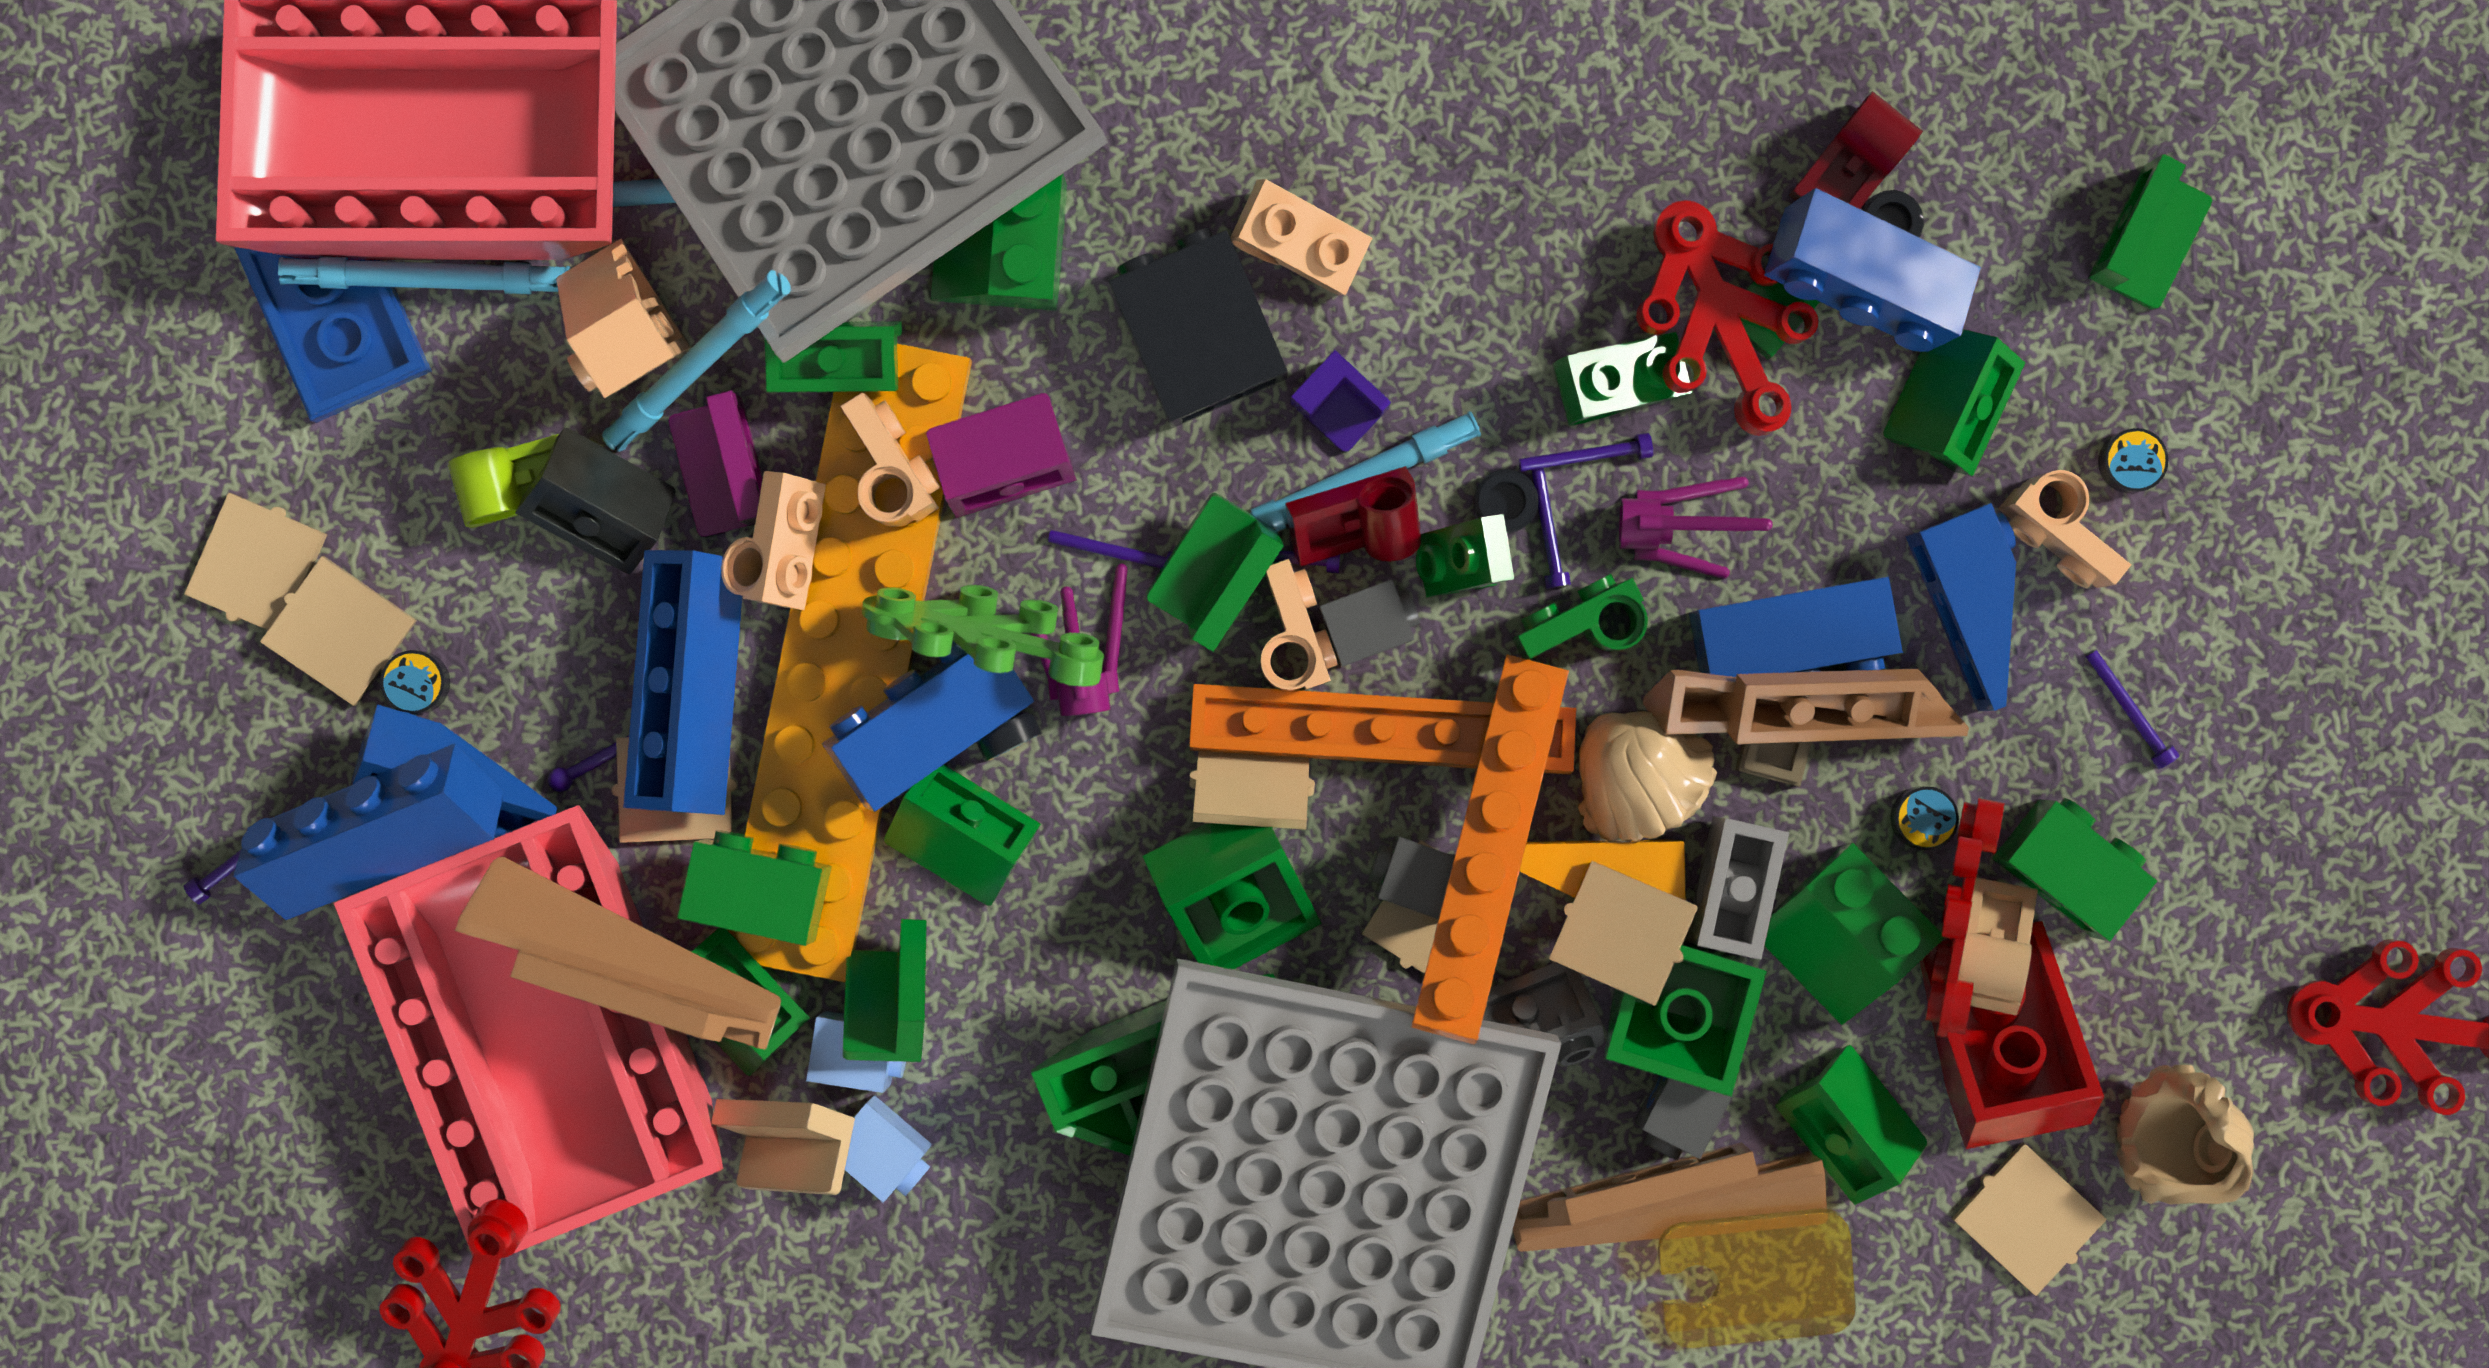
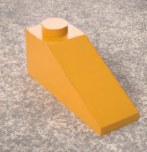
M1650 839L1639 842L1593 840L1536 841L1526 843L1520 872L1574 898L1577 896L1591 861H1594L1686 901L1684 841L1676 839Z

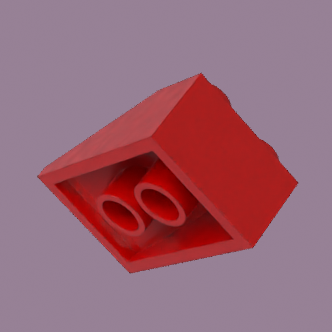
M2043 921L2034 922L2032 925L2030 938L2032 946L2026 986L2017 1015L1970 1006L1965 1035L1948 1032L1947 1038L1936 1036L1938 1023L1932 1022L1946 1091L1965 1149L2090 1125L2104 1099L2101 1085ZM1953 939L1941 941L1940 943L1952 945ZM1937 946L1920 961L1927 1001H1929L1932 985L1931 977Z

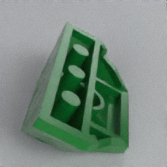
M1274 973L1262 975L1275 978ZM1167 1000L1089 1031L1031 1070V1075L1055 1132L1069 1137L1075 1136L1097 1146L1130 1156Z

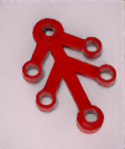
M1684 200L1672 203L1659 214L1654 224V241L1663 258L1649 297L1638 306L1636 312L1637 323L1644 332L1651 335H1661L1678 322L1680 308L1675 300V296L1687 270L1697 290V295L1676 354L1666 362L1663 368L1664 382L1669 389L1676 393H1688L1703 383L1706 378L1707 368L1702 358L1714 327L1742 389L1734 405L1736 421L1744 431L1751 435H1768L1781 428L1788 421L1791 414V400L1783 387L1768 381L1740 317L1775 331L1777 336L1785 343L1799 344L1816 332L1819 322L1818 315L1813 307L1807 303L1794 302L1786 307L1723 281L1713 259L1748 271L1752 280L1758 285L1769 287L1777 284V281L1764 276L1765 271L1761 265L1762 256H1770L1773 244L1757 248L1718 232L1713 215L1708 209L1697 202ZM1680 222H1688L1695 228L1697 234L1695 241H1687L1682 238L1678 229ZM1650 304H1659L1665 309L1667 314L1665 324H1658L1651 319L1649 315ZM1790 313L1797 314L1803 319L1805 324L1803 333H1796L1789 327L1788 316ZM1678 362H1685L1693 369L1694 376L1691 383L1683 382L1678 378L1676 374ZM1761 395L1768 396L1775 402L1776 412L1774 416H1767L1761 412L1759 408V398Z
M1978 798L1977 804L1963 803L1957 836L1958 844L1952 872L1953 876L1964 877L1963 885L1961 887L1948 884L1941 920L1943 922L1941 937L1952 938L1953 940L1952 945L1942 943L1937 945L1931 977L1932 985L1925 1018L1927 1021L1938 1023L1936 1036L1947 1038L1948 1032L1965 1035L1974 983L1958 980L1969 926L1972 897L1981 851L1996 853L2005 804L2003 802Z
M2383 940L2374 947L2369 959L2336 984L2326 981H2311L2303 984L2293 993L2287 1008V1017L2292 1030L2306 1042L2316 1045L2328 1044L2355 1080L2356 1093L2365 1102L2377 1106L2393 1104L2401 1095L2402 1083L2394 1071L2374 1064L2351 1030L2375 1033L2417 1087L2418 1099L2421 1105L2427 1110L2441 1115H2452L2462 1108L2465 1102V1090L2458 1080L2441 1075L2415 1039L2480 1048L2481 1052L2489 1059V1016L2483 1022L2419 1014V1012L2452 987L2467 988L2474 985L2480 979L2482 973L2481 961L2476 954L2469 950L2459 948L2443 950L2436 957L2433 967L2379 1008L2355 1004L2387 977L2404 979L2415 972L2419 962L2418 954L2415 948L2405 941ZM2397 947L2402 953L2403 961L2399 968L2391 970L2387 964V955L2392 949ZM2460 956L2465 962L2466 969L2460 978L2455 979L2450 972V965L2455 958ZM2327 1002L2331 1007V1018L2327 1023L2319 1025L2315 1019V1010L2321 1003ZM2381 1074L2386 1080V1088L2381 1095L2374 1097L2370 1091V1083L2375 1076ZM2445 1083L2449 1089V1097L2444 1104L2438 1106L2434 1101V1091L2440 1084Z
M500 1199L487 1201L469 1223L467 1229L468 1244L474 1254L461 1295L439 1262L440 1253L438 1248L428 1239L411 1237L405 1241L394 1256L393 1267L396 1273L406 1281L421 1283L450 1328L448 1339L446 1340L424 1310L426 1299L416 1287L409 1284H397L389 1291L380 1304V1315L388 1325L396 1329L408 1330L424 1355L419 1368H539L545 1359L546 1353L541 1342L526 1334L514 1336L507 1346L480 1352L474 1347L478 1338L518 1327L532 1334H543L551 1328L561 1310L558 1298L552 1292L543 1288L530 1289L522 1298L487 1307L501 1259L511 1256L528 1232V1221L525 1214L513 1203Z

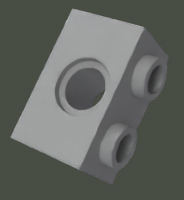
M1712 816L1693 902L1694 905L1698 906V909L1685 940L1697 946L1761 960L1789 832Z

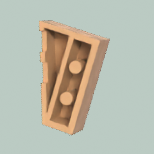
M622 239L617 240L556 278L567 341L575 352L567 357V360L576 377L588 392L598 388L603 397L606 398L690 348Z

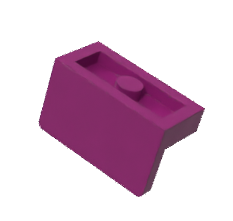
M733 391L706 397L707 406L673 414L668 419L697 533L704 538L752 526L756 523L763 475L743 400Z
M1046 393L930 428L927 431L928 442L943 493L956 518L1077 480L1061 436L1051 400Z

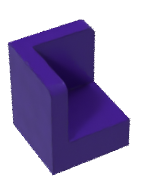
M1334 350L1291 396L1290 404L1341 452L1346 453L1354 447L1389 409L1391 401L1341 354Z

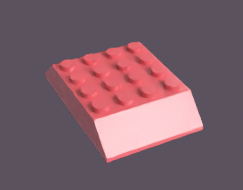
M224 0L216 241L223 245L299 259H319L320 256L348 257V260H564L611 245L617 0Z
M580 805L334 902L339 919L467 1244L469 1223L481 1206L490 1200L500 1199L511 1202L520 1208L527 1218L528 1232L514 1253L723 1169L717 1129L715 1125L711 1124L714 1113L712 1099L685 1033L512 978L510 976L518 951L520 950L455 931L463 910L490 864L498 857H505L643 927L618 862Z

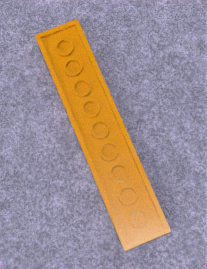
M897 344L898 390L833 392L816 482L826 484L822 504V517L819 522L812 564V577L808 588L805 610L790 608L745 835L754 838L752 849L777 854L779 844L804 847L817 851L815 862L832 866L816 941L804 946L727 929L761 966L846 982L847 957H851L852 951L855 950L883 807L873 812L863 806L822 743L834 735L830 729V725L861 705L866 712H869L888 699L883 691L884 688L911 670L914 651L911 648L912 643L908 639H885L868 632L866 629L867 618L862 615V604L864 599L877 595L879 589L886 587L906 589L916 595V601L925 600L945 500L928 442L927 431L930 428L961 419L972 360L968 357ZM862 392L872 400L875 406L884 400L887 402L906 432L896 440L910 461L920 455L940 486L939 489L931 493L939 509L918 522L913 520L904 526H887L866 514L859 503V482L862 476L877 463L841 406ZM897 478L888 479L881 483L875 494V501L879 510L890 513L900 509L907 499V487L903 480Z

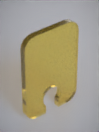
M1818 1208L1680 1222L1668 1227L1659 1239L1658 1260L1661 1275L1681 1273L1688 1267L1700 1265L1712 1269L1718 1279L1715 1292L1706 1301L1688 1303L1682 1299L1662 1300L1663 1322L1666 1332L1674 1343L1682 1347L1698 1348L1834 1334L1848 1327L1855 1316L1856 1305L1851 1234L1846 1221L1839 1213L1831 1209Z

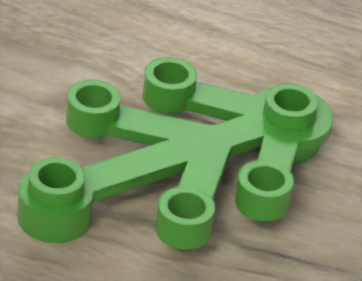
M965 585L961 587L959 599L916 601V595L913 592L895 587L881 588L877 591V595L863 600L862 615L867 618L866 629L868 632L885 639H908L912 643V650L921 655L931 657L947 656L951 653L952 641H954L974 659V665L984 671L995 673L1011 671L1014 666L1015 652L1019 651L1050 659L1048 674L1058 682L1072 686H1092L1098 684L1101 679L1104 654L1099 650V640L1095 637L1082 633H1065L1061 635L1059 643L1023 634L1027 632L1050 634L1055 631L1058 607L1047 601L1024 600L1020 603L1019 614L995 615L998 592L990 587L981 585Z

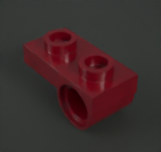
M1872 91L1791 191L1789 196L1796 201L1814 188H1817L1860 209L1883 179L1896 167L1914 145L1923 130Z
M1406 466L1285 503L1292 549L1300 566L1363 547L1371 557L1377 560L1387 562L1399 561L1413 555L1421 545L1415 481Z

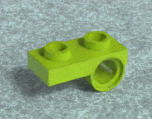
M559 434L507 449L503 447L488 448L451 459L448 462V467L465 527L476 528L518 516L515 512L521 498L544 468Z

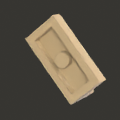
M716 1100L711 1124L746 1136L736 1180L739 1187L750 1190L837 1195L840 1192L855 1121L854 1117L814 1103Z

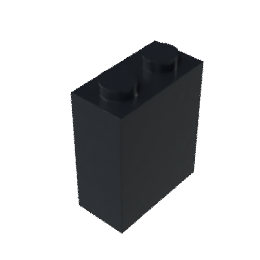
M1210 228L1193 232L1175 243L1178 251L1155 261L1151 253L1135 257L1118 266L1119 276L1109 280L1113 296L1171 429L1287 379L1288 370L1227 230L1212 235Z

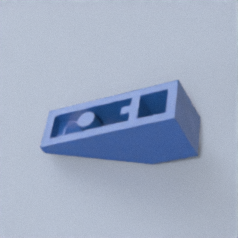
M1989 503L1906 536V540L1978 712L1996 711L2006 707L2016 573V561L2011 551L2016 546L2014 532L2004 514L2001 512L1996 514L1992 503Z
M377 704L360 747L350 786L364 777L376 776L403 765L418 755H427L456 744L504 790L494 838L556 814L557 806L442 723Z

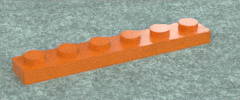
M1506 655L1411 1028L1474 1045L1478 1040L1569 670Z
M1194 684L1190 751L1477 769L1493 703ZM1560 707L1544 773L1571 775L1574 771L1576 708Z

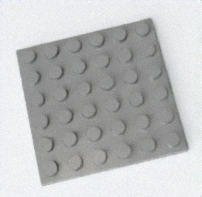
M679 0L616 43L615 111L738 298L744 292L751 291L766 277L769 271H776V276L780 272L789 281L791 286L790 293L770 309L768 317L757 326L783 363L1108 143L1101 127L1009 0Z
M1176 959L1090 1323L1091 1335L1269 1368H1476L1561 1047V1041L1556 1034L1482 1020L1478 1040L1474 1045L1411 1028L1416 1006Z

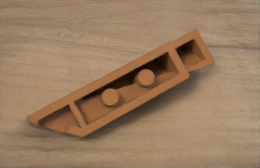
M1918 669L1737 674L1736 677L1685 670H1670L1644 696L1643 705L1657 719L1659 726L1665 734L1727 732L1736 744L1967 736L1969 730L1966 723L1955 713L1933 684Z
M498 857L490 864L459 917L455 931L520 950L518 951L510 976L512 978L701 1039L720 1042L722 1037H726L765 1050L767 1049L781 1006V999L778 995L505 857Z
M1741 1142L1706 1151L1701 1159L1691 1155L1679 1158L1678 1161L1672 1160L1521 1199L1513 1226V1234L1518 1250L1524 1252L1821 1223L1827 1218L1825 1170L1822 1160L1810 1151L1756 1165L1753 1151Z

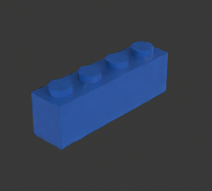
M644 550L623 808L725 815L742 595L730 592L723 582L721 575L723 556L693 550Z
M452 744L427 755H418L407 763L376 776L364 777L355 784L324 797L312 798L302 806L272 818H263L247 828L242 838V848L233 877L282 918L288 920L493 840L504 790L456 744Z

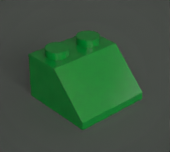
M1064 173L936 259L933 264L931 301L1057 311L1067 183Z
M1205 823L1142 856L1168 913L1198 963L1234 970L1322 924L1272 827Z
M1849 843L1839 847L1771 913L1764 947L1840 1025H1843L1897 984L1945 937H1941L1942 933L1854 843Z
M1682 945L1680 951L1683 953V960L1680 963L1673 964L1656 1006L1618 989H1614L1604 1059L1732 1097L1767 971Z

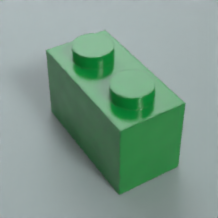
M2064 798L2060 803L2056 800L2038 799L1992 859L2028 888L2038 889V896L2090 937L2110 942L2154 887L2157 880L2141 868L2146 859L2137 850L2115 837L2109 843L2095 832L2091 827L2096 820L2084 808L2067 798Z
M715 830L713 840L694 841L678 919L804 946L816 941L832 867L831 865L815 862L817 851L794 845L779 844L777 854L752 849L753 837L721 830Z

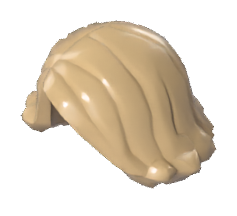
M1647 711L1629 712L1626 714L1611 712L1598 716L1586 728L1585 737L1579 748V770L1582 779L1581 791L1584 800L1578 805L1580 816L1584 817L1583 824L1588 832L1599 834L1601 838L1610 842H1614L1618 838L1626 842H1639L1644 837L1650 839L1657 838L1663 835L1667 829L1680 827L1683 821L1694 816L1696 811L1700 809L1708 796L1711 786H1713L1717 775L1716 770L1712 767L1715 760L1714 753L1712 752L1713 746L1702 737L1697 738L1695 733L1665 734L1659 726L1657 719L1652 713Z
M2164 1065L2156 1067L2150 1072L2149 1077L2145 1081L2136 1082L2133 1085L2131 1098L2125 1099L2121 1107L2120 1124L2117 1126V1141L2121 1147L2116 1152L2120 1167L2124 1171L2125 1182L2132 1190L2140 1191L2142 1199L2150 1204L2156 1201L2167 1204H2220L2234 1202L2250 1188L2253 1176L2251 1155L2254 1147L2252 1125L2242 1111L2232 1103V1100L2225 1097L2226 1088L2215 1077L2211 1078L2209 1074L2196 1073L2192 1065H2173L2172 1067Z

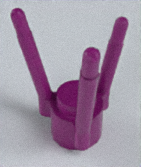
M1744 476L1661 491L1637 490L1636 499H1621L1619 548L1634 549V560L1657 561L1703 575L1726 579L1730 575L1727 567L1663 549L1659 545L1672 544L1673 530L1769 531L1773 527V522L1769 518L1674 516L1673 506H1661L1662 504L1744 489L1749 484L1748 479Z
M1118 564L1115 568L1104 665L1100 682L1092 686H1072L1058 682L1048 674L1050 659L1040 657L1048 681L1050 700L1059 701L1060 716L1090 714L1111 710L1109 693L1120 692L1117 668L1128 568L1125 564ZM1065 586L1060 590L1065 633H1080L1073 590L1069 586ZM1031 633L1032 636L1048 640L1047 634Z

